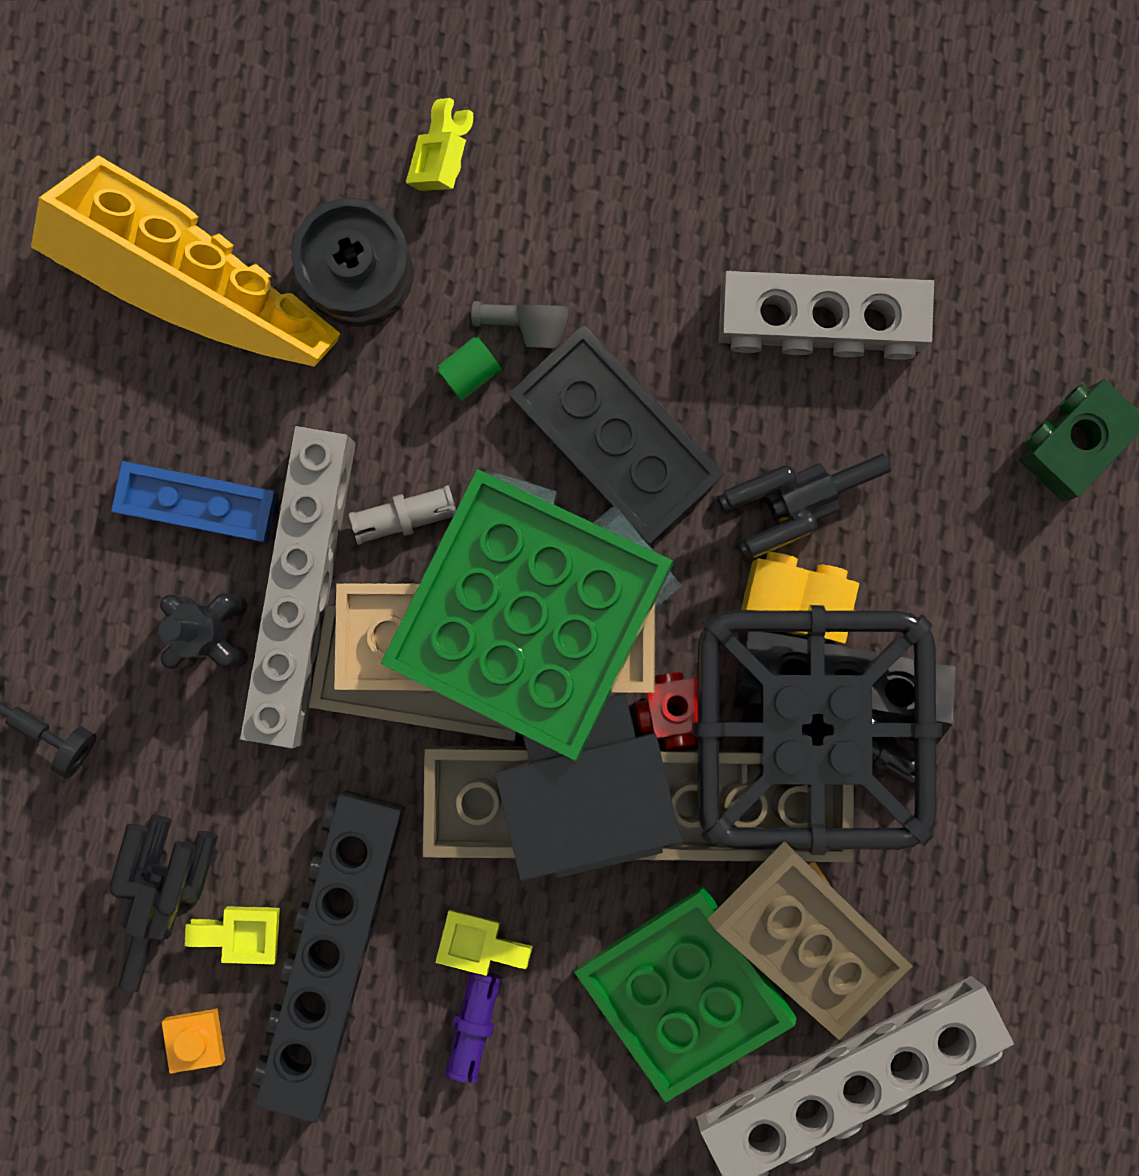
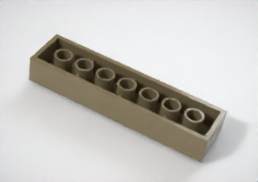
M430 745L425 749L423 857L515 858L495 771L530 763L526 746ZM660 748L682 842L663 846V853L636 860L765 861L776 850L732 849L722 847L717 843L711 846L701 836L704 830L700 826L698 816V749L666 750L665 748ZM719 749L720 813L761 773V749ZM773 784L732 827L808 828V785ZM825 785L826 828H854V785ZM793 849L805 862H853V850H826L825 855H810L808 849Z

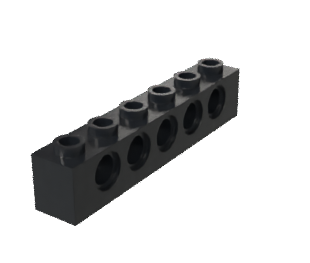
M346 790L339 794L338 801L330 800L326 807L321 830L327 831L329 834L324 852L316 850L310 865L308 881L315 883L310 903L303 901L296 917L294 932L301 934L296 954L288 953L281 972L280 983L288 986L283 1004H274L268 1020L266 1035L273 1036L269 1056L263 1054L260 1056L254 1072L252 1086L260 1088L255 1107L314 1123L318 1122L325 1109L406 807L404 805ZM346 837H358L365 843L367 847V858L365 861L352 862L345 857L342 851V843ZM342 888L348 891L353 898V910L342 913L333 909L329 903L330 890ZM329 940L338 947L340 953L339 961L326 963L319 959L315 952L316 941ZM302 993H318L325 1001L326 1010L317 1014L306 1010L301 1000ZM301 1044L305 1046L311 1053L312 1062L308 1064L294 1062L288 1054V1045Z

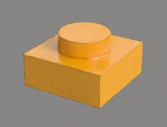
M217 1009L170 1016L162 1021L169 1073L222 1065L225 1061Z

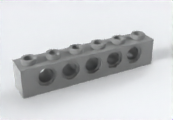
M295 426L240 740L295 748L304 743L326 605H328L356 444L347 434Z
M970 976L702 1113L696 1119L700 1132L722 1176H768L769 1170L786 1161L794 1164L807 1159L815 1152V1146L833 1137L835 1139H845L854 1135L862 1128V1122L880 1113L882 1115H891L899 1112L909 1104V1098L925 1090L938 1091L949 1086L955 1081L956 1074L973 1065L975 1067H984L996 1062L1002 1057V1051L1014 1045V1042L986 987ZM949 1027H957L958 1038L955 1043L947 1048H939L938 1038L942 1031ZM903 1051L912 1052L911 1064L905 1070L899 1072L891 1070V1062L895 1055ZM857 1075L866 1077V1085L860 1093L855 1095L843 1093L844 1085L848 1079ZM804 1101H819V1111L813 1117L802 1119L796 1116L797 1108ZM769 1124L774 1127L772 1136L764 1142H754L749 1139L751 1130L757 1125Z

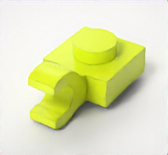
M451 98L437 99L431 109L429 133L418 135L406 184L417 190L453 189L455 180L460 172L461 158L466 140L460 136L465 135L471 129L473 112L470 110L456 111L452 120L451 111L454 100Z
M227 906L224 909L223 922L210 919H191V924H186L185 946L222 947L221 963L275 964L278 953L280 908Z
M449 910L435 963L487 976L491 960L526 969L533 946L497 938L501 922Z

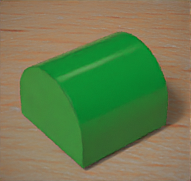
M473 337L438 366L437 374L453 394L463 402L502 369L478 337Z

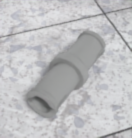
M449 485L444 488L405 499L403 494L393 496L394 502L355 513L351 512L349 517L353 531L356 534L357 544L361 545L363 542L402 531L404 536L414 534L413 528L453 518L456 509Z

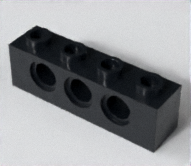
M747 632L742 645L772 675H807V639L770 632ZM824 643V675H859L880 653ZM900 657L872 685V722H914V659ZM738 662L733 707L747 709L750 714L761 717V684ZM936 663V723H942V737L936 738V744L940 742L953 725L956 670L954 666ZM886 695L897 698L903 707L892 704ZM813 714L812 722L805 725L822 727L828 724L822 722L821 714ZM900 737L906 743L914 745V737Z

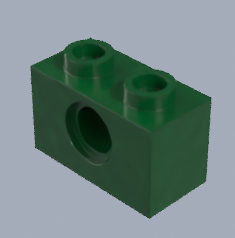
M1105 379L1087 388L1082 383L1075 387L1059 404V407L1064 411L1062 415L1052 425L1045 420L1024 441L1029 449L1020 457L1019 461L1062 502L1079 497L1139 434V411ZM1073 426L1079 427L1086 434L1087 445L1084 450L1077 448L1071 440L1070 434Z

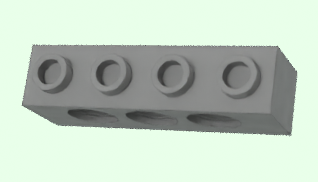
M726 271L721 282L719 343L731 344V350L740 353L760 352L762 345L782 346V353L788 355L812 354L813 347L833 348V355L838 357H860L864 355V350H883L884 357L887 359H913L916 357V352H921L932 343L934 280ZM766 305L779 307L785 315V324L780 326L769 325L763 320L760 309ZM818 307L829 309L835 316L836 326L833 328L819 326L813 319L812 310ZM870 309L879 311L885 317L886 330L877 331L870 328L865 321L864 312Z

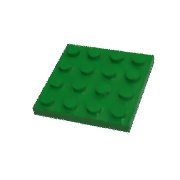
M477 469L380 664L552 750L578 761L674 564L673 560Z

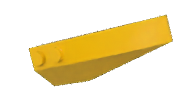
M99 155L39 197L31 247L51 258L56 263L89 280L101 289L154 316L215 341L261 355L314 367L339 339L340 333L292 293L281 295L270 284L271 276L257 264L247 267L232 254L234 245L222 235L217 234L211 237L204 230L197 227L196 224L199 216L188 207Z

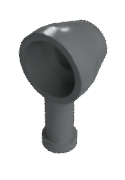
M474 301L471 311L473 327H482L483 325L519 326L525 346L534 348H558L569 318V307L497 305Z

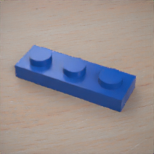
M122 461L111 512L268 543L278 493L271 490Z

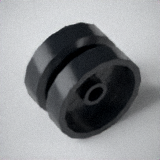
M345 197L324 202L305 217L294 235L291 259L297 281L318 310L339 324L365 327L381 323L400 310L411 292L414 266L402 229L388 211L369 200ZM352 262H359V265L356 267L348 268Z

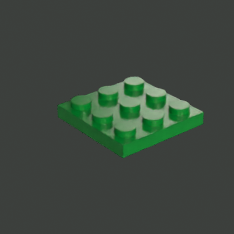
M704 886L584 961L574 972L665 1103L795 1026L797 1019L769 977L722 937L707 920L719 907Z

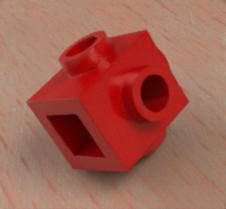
M671 672L655 676V693H642L643 701L635 702L640 732L656 733L658 743H664L666 750H677L697 745L696 736H692V722H698V677L684 679L683 672ZM667 707H677L681 712V716H673L669 713Z

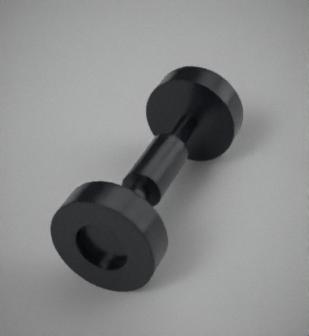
M0 677L1 692L4 687V679ZM0 702V715L7 718L5 724L37 743L44 740L59 749L51 765L53 772L65 779L70 778L77 772L95 744L96 734L80 726L66 740H63L48 731L50 726L18 706L11 709Z

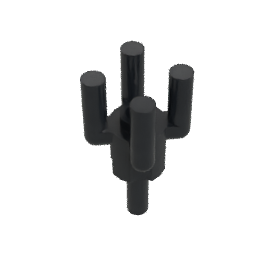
M883 453L832 475L827 473L821 463L797 473L790 466H781L724 490L723 494L717 496V500L723 514L726 515L766 498L767 506L777 526L737 543L743 561L746 562L812 534L817 528L816 520L840 511L838 494L890 473L891 467Z
M222 593L216 596L208 606L197 605L192 598L185 596L166 595L162 598L160 609L168 618L160 622L158 632L162 642L169 644L160 657L164 667L168 669L191 668L195 665L197 658L206 656L222 668L242 667L246 664L248 660L246 650L242 647H231L225 641L227 632L225 620L230 615L241 616L247 610V602L243 597Z
M152 814L148 828L139 824L126 825L109 886L112 896L126 899L119 924L125 928V933L132 936L118 984L121 990L126 992L139 991L153 939L165 940L171 936L180 903H195L200 899L218 839L216 834L208 831H198L194 845L184 841L174 842L167 867L159 865L172 819Z

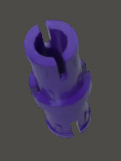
M469 972L460 1014L454 1016L452 1027L456 1028L444 1074L446 1077L467 1083V1080L470 1083H477L483 1049L485 1048L487 1037L492 1036L495 1026L494 1023H491L502 980L500 975L488 972L487 976Z

